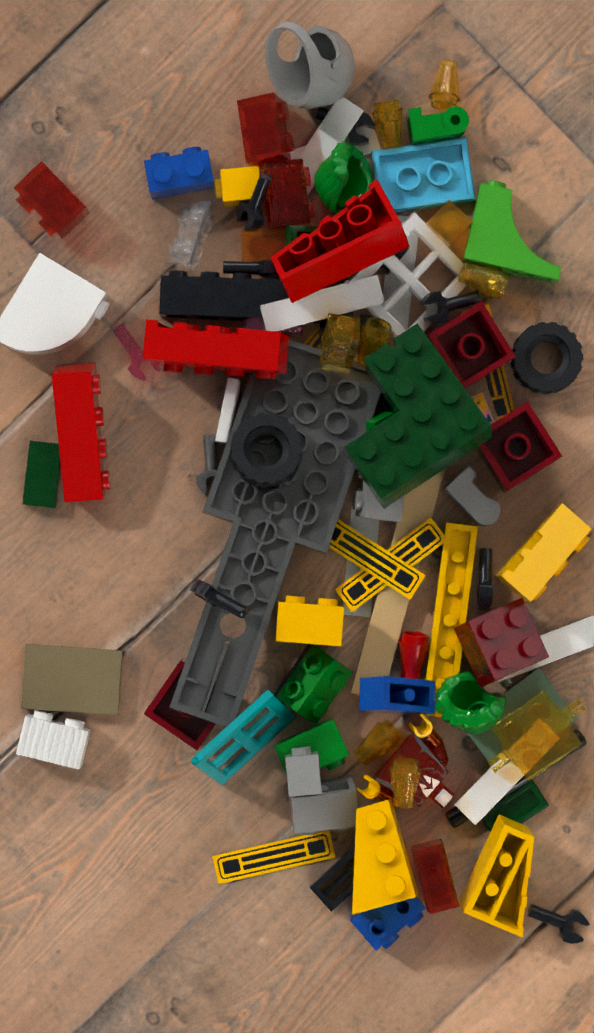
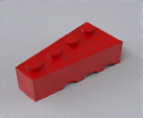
M377 179L368 185L369 191L359 198L353 196L346 201V207L331 218L327 215L319 221V226L310 234L303 233L270 257L291 303L410 247L402 223Z
M146 319L142 358L163 366V371L169 373H182L183 368L194 369V374L213 375V370L225 371V376L243 378L244 372L256 373V378L275 380L276 374L286 375L290 336L278 331L236 328V332H231L230 328L213 325L205 326V330H200L199 326L181 322H174V328H170L159 323L158 320Z
M96 362L57 365L51 375L64 502L104 499L105 490L110 489L109 470H104L103 458H107L106 438L101 439V426H104L103 407H99L98 394H101L100 375L96 374Z

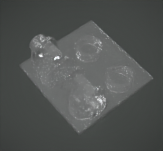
M212 201L187 203L186 207L182 208L178 217V225L180 227L177 237H174L169 245L168 255H170L168 264H182V268L194 271L195 266H199L203 250L197 247L204 248L205 244L199 240L200 238H208V235L202 231H210L214 216L211 215L213 210L210 208Z

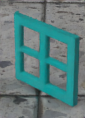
M267 690L191 759V764L218 784L223 785L297 717L273 693ZM267 707L269 710L245 731L243 727ZM275 716L279 718L257 739L253 738ZM231 738L235 740L213 761L209 760ZM242 746L245 748V750L240 755H238L230 764H228L223 770L219 768Z

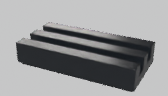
M355 845L310 885V889L331 912L353 893L352 882L332 901L328 898L332 892L354 873V863L323 892L320 890V887L354 857Z

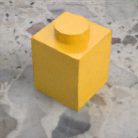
M259 166L220 169L221 179H215L216 199L223 198L224 207L238 206L240 201H250L260 176Z

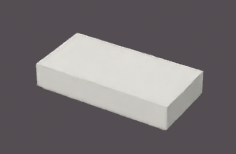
M229 377L227 379L215 438L216 443L226 445L229 438L241 389L239 379Z

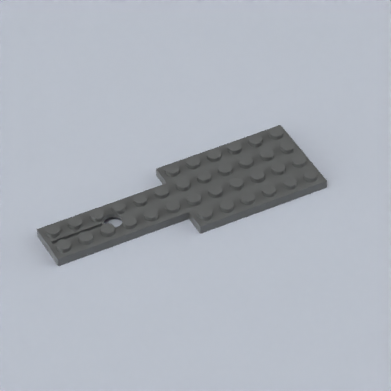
M289 339L286 375L276 374L275 380L256 378V373H251L203 509L204 514L233 523L212 586L222 594L248 607V613L244 617L246 629L237 638L225 636L220 629V622L230 612L217 605L214 607L208 602L205 603L169 707L170 709L223 727H227L236 719L294 546L298 545L325 555L327 553L355 467L347 457L345 446L367 432L366 421L372 419L381 393L366 372L364 364ZM264 412L265 414L275 413L279 417L288 419L291 425L294 424L297 428V433L301 436V444L303 446L301 462L296 473H293L287 482L284 481L276 487L268 486V488H262L259 485L253 486L249 481H244L240 477L239 472L235 471L230 456L232 436L237 431L241 422L244 423L250 416L254 417L258 413ZM271 435L257 437L250 446L251 457L262 466H271L277 463L283 452L280 441Z

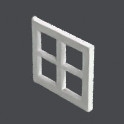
M412 212L402 223L406 237L414 232L428 246L431 252L412 273L395 255H392L357 272L350 280L344 282L347 283V287L353 289L351 281L372 276L382 264L402 282L385 303L366 308L394 337H397L406 330L388 311L407 290L419 301L430 293L418 278L437 258L456 276L441 292L443 297L451 298L457 296L475 277L415 212ZM437 304L424 305L427 309L409 328L418 323L424 332L431 325V323L424 321V317L436 314L438 311Z

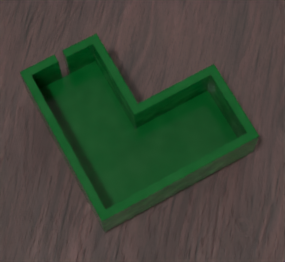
M418 323L395 337L392 348L386 343L363 359L366 372L395 413L345 446L348 459L383 509L492 438L491 424Z

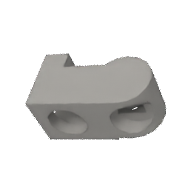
M468 466L444 490L476 524L481 526L492 525L500 516V506L494 499L485 497L471 482L477 474Z

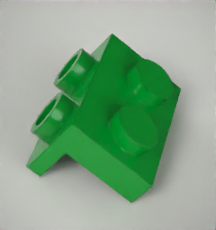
M312 645L277 694V698L296 713L317 724L320 718L326 714L339 691L345 687L353 671L317 646Z

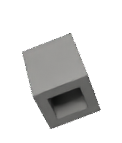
M310 746L291 748L292 754H285L289 797L322 794L318 751L311 752Z

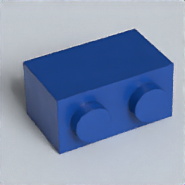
M391 676L360 678L359 711L401 715L435 714V681Z

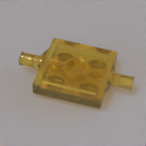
M542 691L496 723L491 730L499 739L502 752L490 761H487L491 767L501 760L500 763L491 768L493 772L496 773L511 762L520 769L529 782L582 745L573 732L570 722L572 718L585 711L584 706L581 705L571 712L581 702L576 699L570 705L561 709L551 701L545 691Z

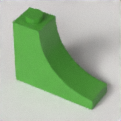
M488 180L487 184L481 183L476 197L462 263L555 284L559 280L561 267L538 257L526 246L517 232L511 209L513 190L507 189L506 184L499 181Z

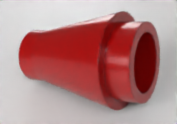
M414 631L402 632V639L398 640L401 678L420 679V673L430 643L427 642V634Z

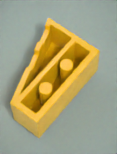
M563 503L558 504L495 577L519 598L523 597L524 602L537 600L546 590L547 586L545 584L553 575L557 577L568 565L569 562L566 559L574 550L578 553L590 540L587 534L591 528Z
M392 799L356 809L352 915L415 898L418 895Z
M500 814L498 815L458 900L465 914L522 938L524 932V912L527 907L528 878H530L535 838L528 826Z

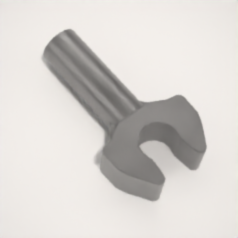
M216 434L203 435L205 469L201 474L196 475V484L204 495L207 494V479L215 477L218 469Z

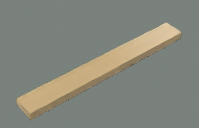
M445 469L404 496L401 522L396 524L390 547L427 519L432 518ZM418 562L413 567L418 570L420 562ZM386 586L377 593L351 688V693L360 695V678L389 676L409 599L389 586Z

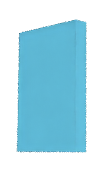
M466 137L371 151L375 180L379 181L396 214L476 201Z

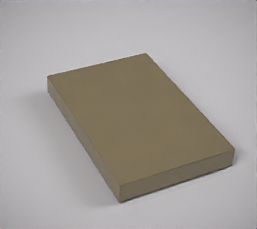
M26 644L21 709L119 715L123 650Z

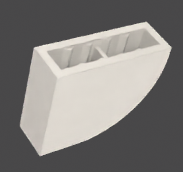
M39 253L0 317V343L12 350L32 355H44L61 351L77 342L89 330L96 318L102 319L110 303L106 302L109 296L103 290Z

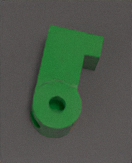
M459 106L447 108L444 113L423 116L421 107L408 109L406 121L410 144L415 145L460 138L465 133L469 124L468 113Z

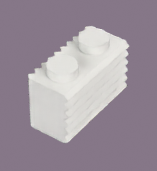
M38 710L34 711V715L28 714L25 716L16 751L17 755L74 769L82 767L91 729L84 728L85 722L66 718L65 723L52 720L53 714Z

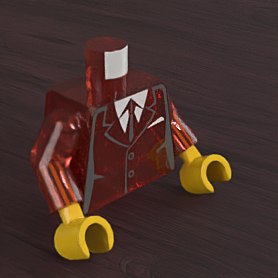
M423 713L419 714L423 719L422 724L417 727L413 726L411 722L408 724L412 732L373 776L374 779L369 775H364L363 778L369 781L368 787L364 790L356 788L364 797L375 799L379 802L392 799L393 806L409 808L414 804L420 807L428 797L439 807L443 808L452 799L454 793L441 783L449 773L445 768L449 758L443 739Z

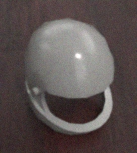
M283 22L277 25L269 34L265 45L266 66L275 90L286 103L299 108L313 109L333 104L345 96L352 84L355 63L353 51L348 42L339 33L319 25L306 32L298 24ZM286 30H290L300 40L296 51V58L291 62L282 60L277 53L278 39L281 33Z

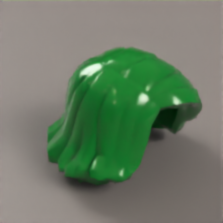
M345 141L337 143L336 147L331 151V155L319 165L314 175V184L320 200L330 210V213L335 215L346 207L345 202L353 196L358 197L360 194L363 195L369 191L368 185L374 182L372 171L369 169V162L363 157V152L354 145L347 144Z
M466 671L445 678L444 682L441 683V688L436 691L437 701L435 702V709L438 713L442 714V720L450 723L452 727H457L465 733L479 734L490 730L500 720L506 708L507 697L499 694H488L483 687L480 688L476 677Z

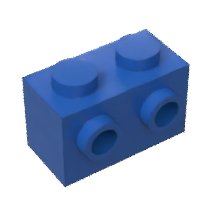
M190 147L183 149V154L170 156L169 152H161L151 155L150 160H144L151 198L158 199L215 189L208 150H201V147Z
M416 896L415 898L354 915L351 914L350 921L376 951L381 946L387 949L399 938L397 933L407 925L411 928L424 916L422 911L425 909V905Z

